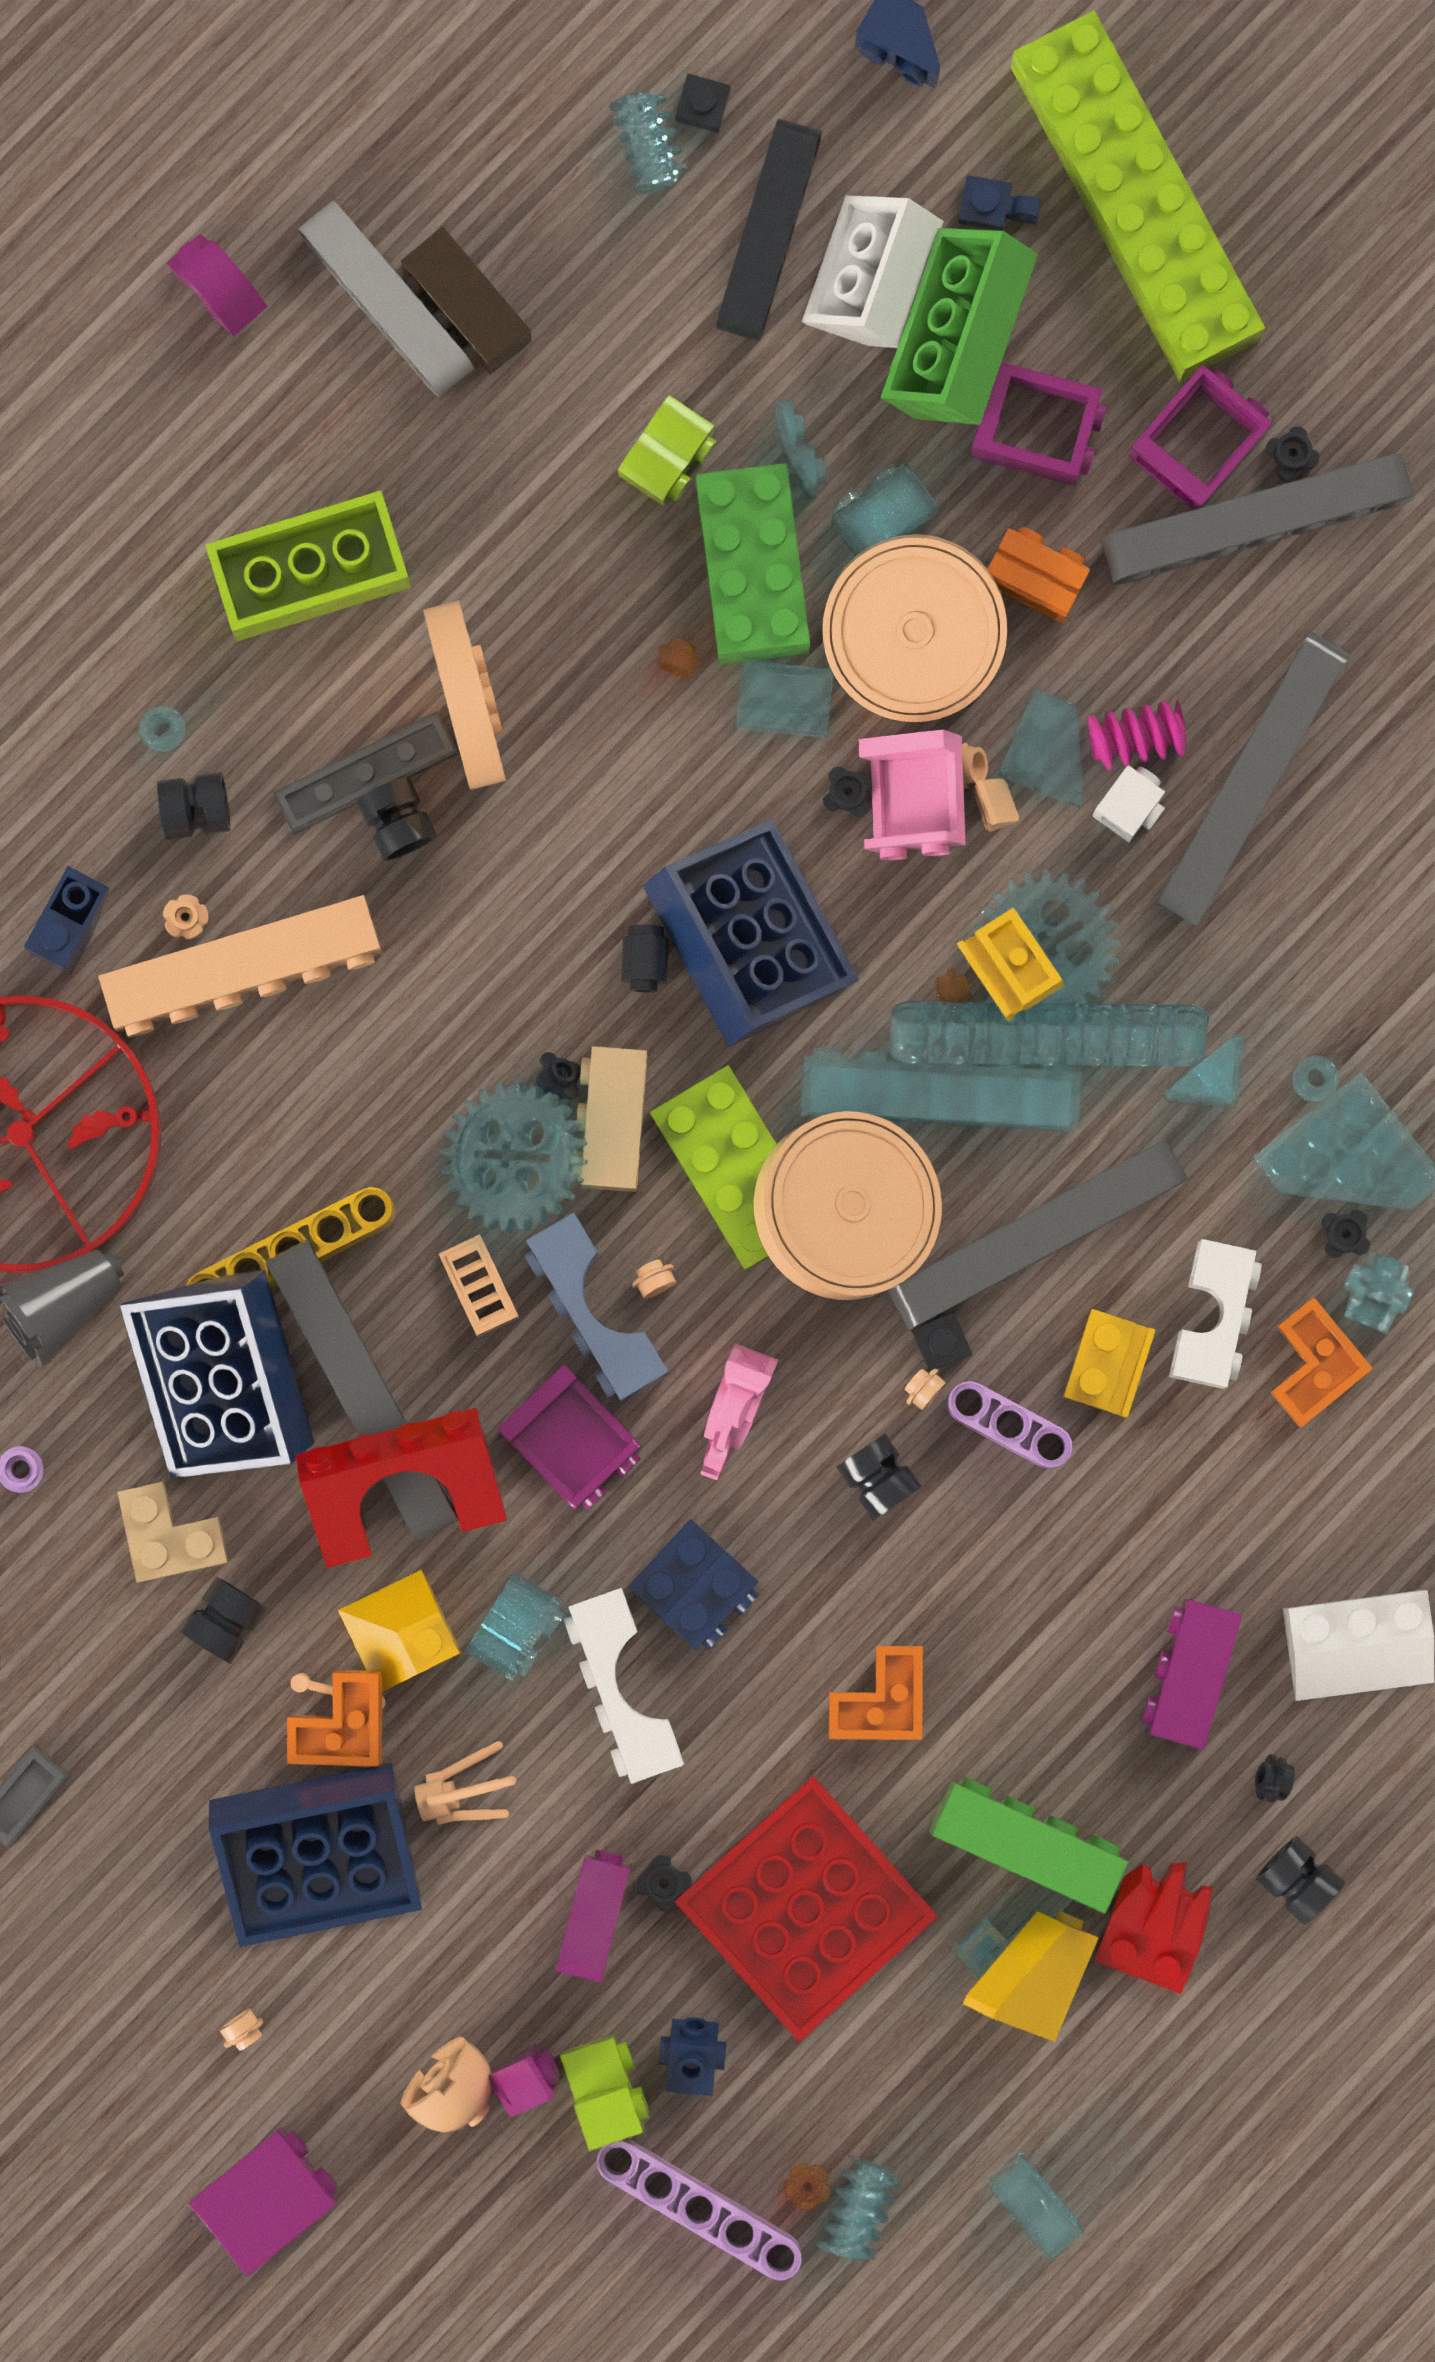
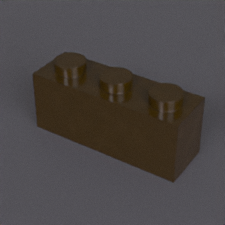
M443 226L401 260L403 273L405 274L401 279L418 299L424 296L434 308L430 313L449 334L453 331L463 344L460 348L470 359L475 369L482 365L491 375L532 341L529 327Z

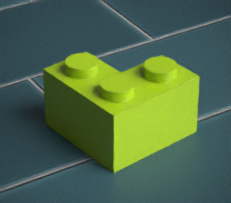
M615 2034L562 2051L560 2057L575 2099L574 2108L589 2151L643 2133L644 2120L649 2118L650 2111L642 2087L634 2089L632 2087L627 2071L635 2069L627 2042L618 2044Z

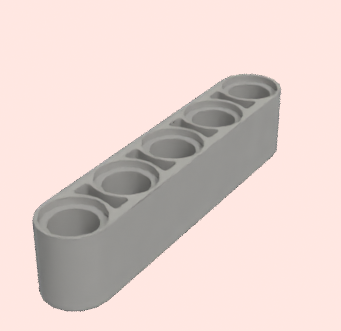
M332 200L297 229L312 252L438 398L442 397L475 369L463 350L336 202Z

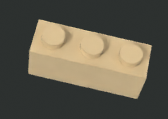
M592 1046L591 1058L582 1057L580 1085H589L587 1103H578L576 1130L585 1131L584 1149H575L573 1161V1176L581 1177L582 1188L637 1192L648 1059L646 1050Z

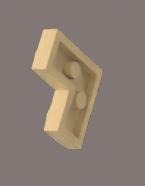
M165 1482L117 1492L136 1583L229 1563L220 1518L216 1517L174 1527Z

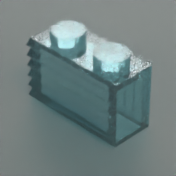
M907 463L902 464L897 469L893 464L888 465L871 479L874 484L871 488L865 490L861 495L854 490L842 497L834 505L837 511L832 515L831 523L855 557L880 541L891 537L909 535L937 515L939 506Z
M513 1572L465 1652L511 1681L515 1679L518 1673L527 1677L540 1656V1653L533 1649L542 1634L551 1638L565 1615L558 1610L562 1600L517 1572Z
M1022 2152L989 2178L988 2186L991 2192H994L997 2199L1001 2200L1002 2205L1007 2208L1009 2214L1013 2215L1015 2221H1018L1021 2229L1025 2230L1027 2236L1031 2237L1033 2243L1037 2245L1039 2251L1043 2252L1045 2258L1053 2259L1084 2232L1081 2224Z

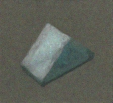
M1238 1033L1235 1034L1166 1090L1162 1096L1169 1103L1233 1109L1238 1102L1243 1050L1242 1037Z
M981 1914L948 1947L980 1979L1010 1943Z

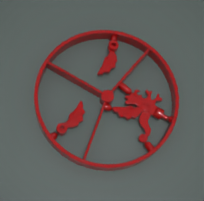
M17 995L0 997V1042H5L9 1038V1030L5 1026H1L6 1021L4 1007L40 1006L57 1009L84 1019L106 1033L117 1044L38 1115L32 1110H24L23 1103L18 1099L20 1090L12 1087L7 1077L0 1078V1103L22 1113L21 1117L23 1120L15 1121L9 1126L7 1136L0 1138V1147L13 1143L20 1148H27L85 1244V1247L71 1254L41 1263H0V1271L33 1273L95 1249H101L128 1225L145 1201L156 1174L161 1151V1120L157 1098L142 1063L116 1032L90 1013L71 1004L50 998ZM124 1051L141 1079L149 1108L140 1110L139 1114L133 1108L127 1106L120 1108L116 1116L96 1110L93 1115L84 1114L81 1123L72 1127L73 1136L69 1139L67 1148L72 1151L89 1140L103 1137L109 1128L134 1127L138 1122V1117L144 1122L151 1121V1148L143 1180L133 1200L125 1212L105 1233L93 1242H90L32 1144L36 1139L35 1128ZM5 1179L0 1180V1194L11 1188L13 1182Z

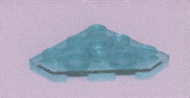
M1362 1072L1251 1157L1277 1192L1282 1195L1410 1211L1435 1192V1164Z

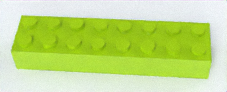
M1095 10L1013 52L1011 69L1179 383L1192 377L1202 364L1209 368L1260 342L1265 326Z

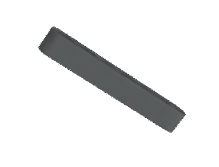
M1396 453L1124 529L1103 537L1100 542L1113 585H1120L1395 508L1415 499L1403 456L1401 453Z
M1310 631L1157 902L1158 905L1192 924L1198 925L1351 653Z
M1165 1139L912 1275L904 1282L888 1289L887 1292L908 1331L1170 1191L1186 1182L1188 1178L1168 1141Z
M306 1239L267 1260L266 1263L359 1436L373 1435L407 1424L309 1241ZM415 1471L394 1473L382 1478L417 1542L459 1521L437 1478Z

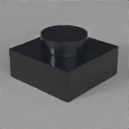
M687 73L675 114V121L719 133L731 93V85Z
M954 1312L911 1330L929 1373L935 1368H943L972 1355Z

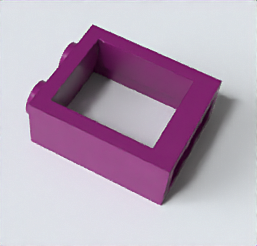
M1001 362L987 407L977 428L970 458L1075 486L1079 473L1088 475L1095 449L1087 447L1091 430L1100 432L1107 405L1099 403L1102 389ZM1009 383L1086 404L1070 462L993 441Z
M1203 364L1132 445L1128 455L1132 461L1191 510L1207 505L1268 434L1272 422L1267 418L1269 416L1268 411L1258 401L1250 397L1247 400L1242 398L1232 389L1234 384L1227 375L1216 368L1210 371ZM1199 391L1250 433L1206 485L1155 443Z

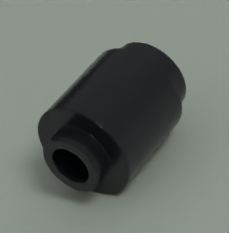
M657 925L628 926V936L623 937L621 981L630 983V991L654 993L658 992V985L667 983L669 939L664 937V927Z

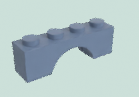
M574 1212L526 1240L531 1250L525 1253L524 1257L536 1277L539 1278L546 1274L555 1289L548 1293L547 1296L560 1318L569 1314L578 1330L573 1332L571 1336L584 1358L593 1354L602 1370L594 1375L608 1398L617 1394L622 1402L669 1374L645 1332L620 1333L610 1330L600 1324L588 1310L584 1298V1282L590 1266L598 1256V1252Z

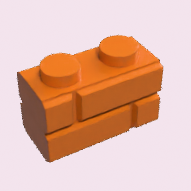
M1020 527L1018 532L1008 528L988 567V571L994 578L1000 592L1064 624L1091 570L1083 565L1085 558L1067 548L1062 547L1058 553L1042 545L1045 539L1028 528Z

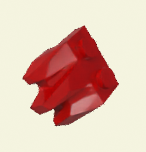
M1143 1863L1124 1876L1113 1902L1111 1915L1095 1951L1094 1961L1182 1994L1203 1941L1211 1911L1213 1887L1200 1886L1196 1891L1188 1892L1185 1887L1187 1863H1171L1160 1881L1153 1879L1150 1867Z

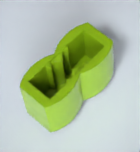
M669 395L618 468V476L662 506L665 505L669 498L677 501L691 481V478L686 475L695 460L703 464L717 443L712 438L715 426Z

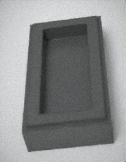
M36 1745L32 1746L0 1785V1841L8 1848L13 1846L71 1775Z

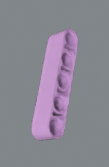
M629 2138L600 2147L597 2156V2168L601 2176L610 2183L769 2278L787 2280L793 2277L799 2270L801 2265L800 2246L797 2240L789 2233ZM616 2147L627 2150L632 2158L631 2165L623 2171L611 2170L605 2162V2155L609 2150ZM654 2172L666 2173L672 2181V2187L664 2195H654L646 2188V2178ZM695 2196H703L711 2202L713 2209L708 2217L697 2220L688 2215L685 2208L687 2202ZM736 2220L748 2222L753 2229L752 2237L745 2243L737 2244L732 2242L726 2234L730 2223ZM777 2244L788 2246L794 2254L791 2263L782 2268L772 2266L766 2258L770 2248Z

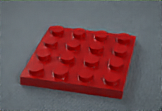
M811 1776L674 1901L798 2042L804 2039L938 1917L934 1910L814 1776Z

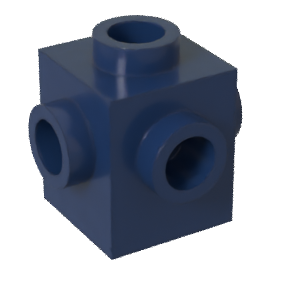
M697 2017L672 2019L671 2036H661L659 2065H668L666 2092L713 2096L715 2069L724 2070L727 2042L717 2041L719 2023L707 2022Z

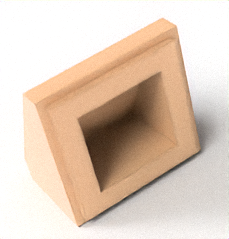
M988 779L976 782L973 795L986 830L991 832L1019 821V815L1007 782L1004 779Z

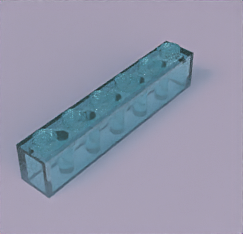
M814 1049L813 1056H804L800 1115L820 1117L835 1112L852 1111L872 1114L888 1121L1075 1132L1079 1128L1082 1072H1072L1071 1064L1046 1062L1043 1065V1070L1025 1069V1061L998 1060L997 1067L979 1066V1059L971 1057H952L951 1064L933 1063V1056L922 1054L905 1055V1062L887 1061V1053L859 1052V1059L841 1058L840 1050Z

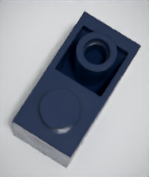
M874 0L856 31L855 45L860 47V53L874 63L883 64L885 61L900 69L899 74L914 85L922 86L925 83L935 88L939 80L940 64L923 6L912 0Z
M67 866L24 948L32 955L72 975L94 934L110 888Z

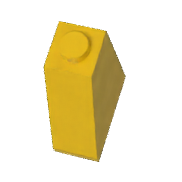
M1059 1910L1056 1918L1037 1911L968 1992L963 2004L994 2020L1055 2042L1098 1941V1937L1081 1930L1085 1921Z

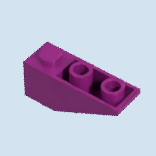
M535 2043L493 2069L488 2077L491 2087L511 2118L556 2097L562 2070L551 2051L547 2048L541 2052Z

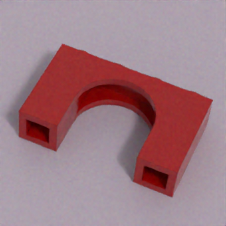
M477 1407L464 1411H453L445 1416L418 1423H407L399 1428L373 1435H361L354 1440L327 1447H316L308 1452L295 1455L300 1486L327 1568L372 1556L368 1531L360 1507L361 1501L372 1485L394 1473L406 1471L422 1472L440 1480L451 1494L462 1532L507 1521L501 1490Z

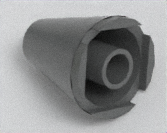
M95 1249L0 1284V1304L4 1303L8 1311L5 1314L6 1317L2 1320L31 1361L37 1357V1366L42 1368L50 1363L122 1288L119 1278L124 1276V1272L110 1252L103 1255L99 1250Z

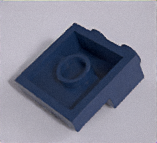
M692 1519L683 1526L628 1586L633 1593L695 1650L701 1644L709 1650L728 1630L722 1624L723 1620L733 1610L741 1616L759 1596L753 1590L759 1581Z

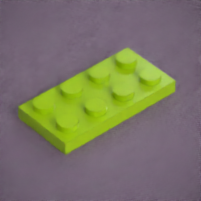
M727 1065L650 1112V1115L746 1271L769 1257L762 1245L755 1223L754 1194L762 1165L777 1144L730 1066Z

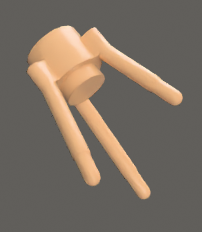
M497 1741L441 1771L425 1775L426 1783L414 1786L415 1798L422 1820L426 1822L436 1819L438 1825L452 1821L507 1818L509 1811L506 1809L452 1810L459 1808L458 1800L515 1785L517 1779L514 1776L495 1779L460 1789H455L453 1781L444 1783L446 1779L501 1750L503 1743Z

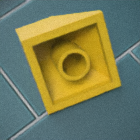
M422 1569L338 1610L366 1670L382 1671V1692L462 1653Z

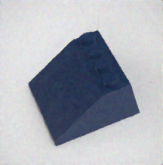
M773 819L665 866L643 885L729 1047L769 1029L859 980Z
M266 1270L225 1275L127 1301L120 1305L170 1478L291 1464L296 1460V1454L304 1453L315 1443Z
M392 1763L209 1800V1831L239 1947L422 1910L402 1803Z

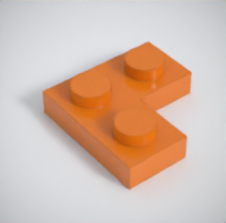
M1314 1297L1277 1326V1329L1305 1361V1364L1274 1388L1271 1394L1299 1428L1303 1427L1373 1369Z
M876 1646L875 1692H829V1739L922 1740L923 1646Z
M336 1670L333 1672V1716L290 1715L287 1717V1764L379 1767L382 1764V1671Z

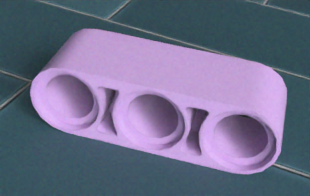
M973 1381L962 1382L955 1386L948 1395L947 1410L955 1421L1040 1467H1058L1065 1463L1071 1455L1072 1440L1065 1430ZM963 1390L974 1391L981 1399L980 1410L973 1416L961 1414L956 1407V1397ZM1004 1412L1015 1413L1021 1420V1432L1015 1438L1004 1437L997 1429V1419ZM1045 1434L1056 1435L1062 1442L1063 1450L1056 1460L1044 1459L1038 1452V1441Z

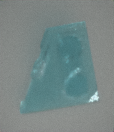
M1034 689L1000 769L999 776L1080 809L1084 798L1077 706Z

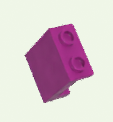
M565 1365L497 1428L574 1510L580 1505L589 1510L608 1492L602 1485L615 1472L622 1478L641 1460L636 1452L642 1445Z
M279 2127L213 2183L195 2195L188 2203L246 2277L251 2275L338 2202V2198L334 2194L339 2189L337 2184L323 2167H320L318 2170L313 2168L305 2158V2155L309 2153L307 2146L293 2130L286 2134Z

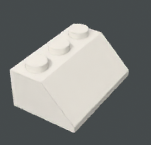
M846 195L802 322L808 326L867 346L898 348L938 228H942L944 221L909 198Z
M1428 1590L1282 1609L1295 1701L1434 1683V1632Z

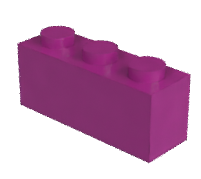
M1184 1599L1182 1607L1174 1606L1167 1629L1168 1633L1174 1634L1169 1652L1161 1651L1154 1677L1161 1679L1156 1697L1148 1696L1141 1722L1148 1724L1147 1734L1204 1750L1242 1619L1241 1614L1190 1599Z

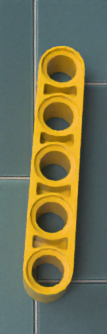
M368 1187L196 1273L188 1280L186 1286L225 1275L237 1274L240 1265L244 1262L256 1261L260 1265L261 1270H266L270 1288H272L277 1283L266 1261L278 1255L279 1248L285 1241L297 1240L301 1243L307 1239L319 1261L323 1262L388 1228L395 1218L394 1203L379 1188ZM371 1198L381 1199L386 1207L383 1217L375 1222H368L361 1216L363 1203ZM330 1219L340 1220L344 1226V1233L341 1239L333 1243L322 1241L320 1237L322 1224Z

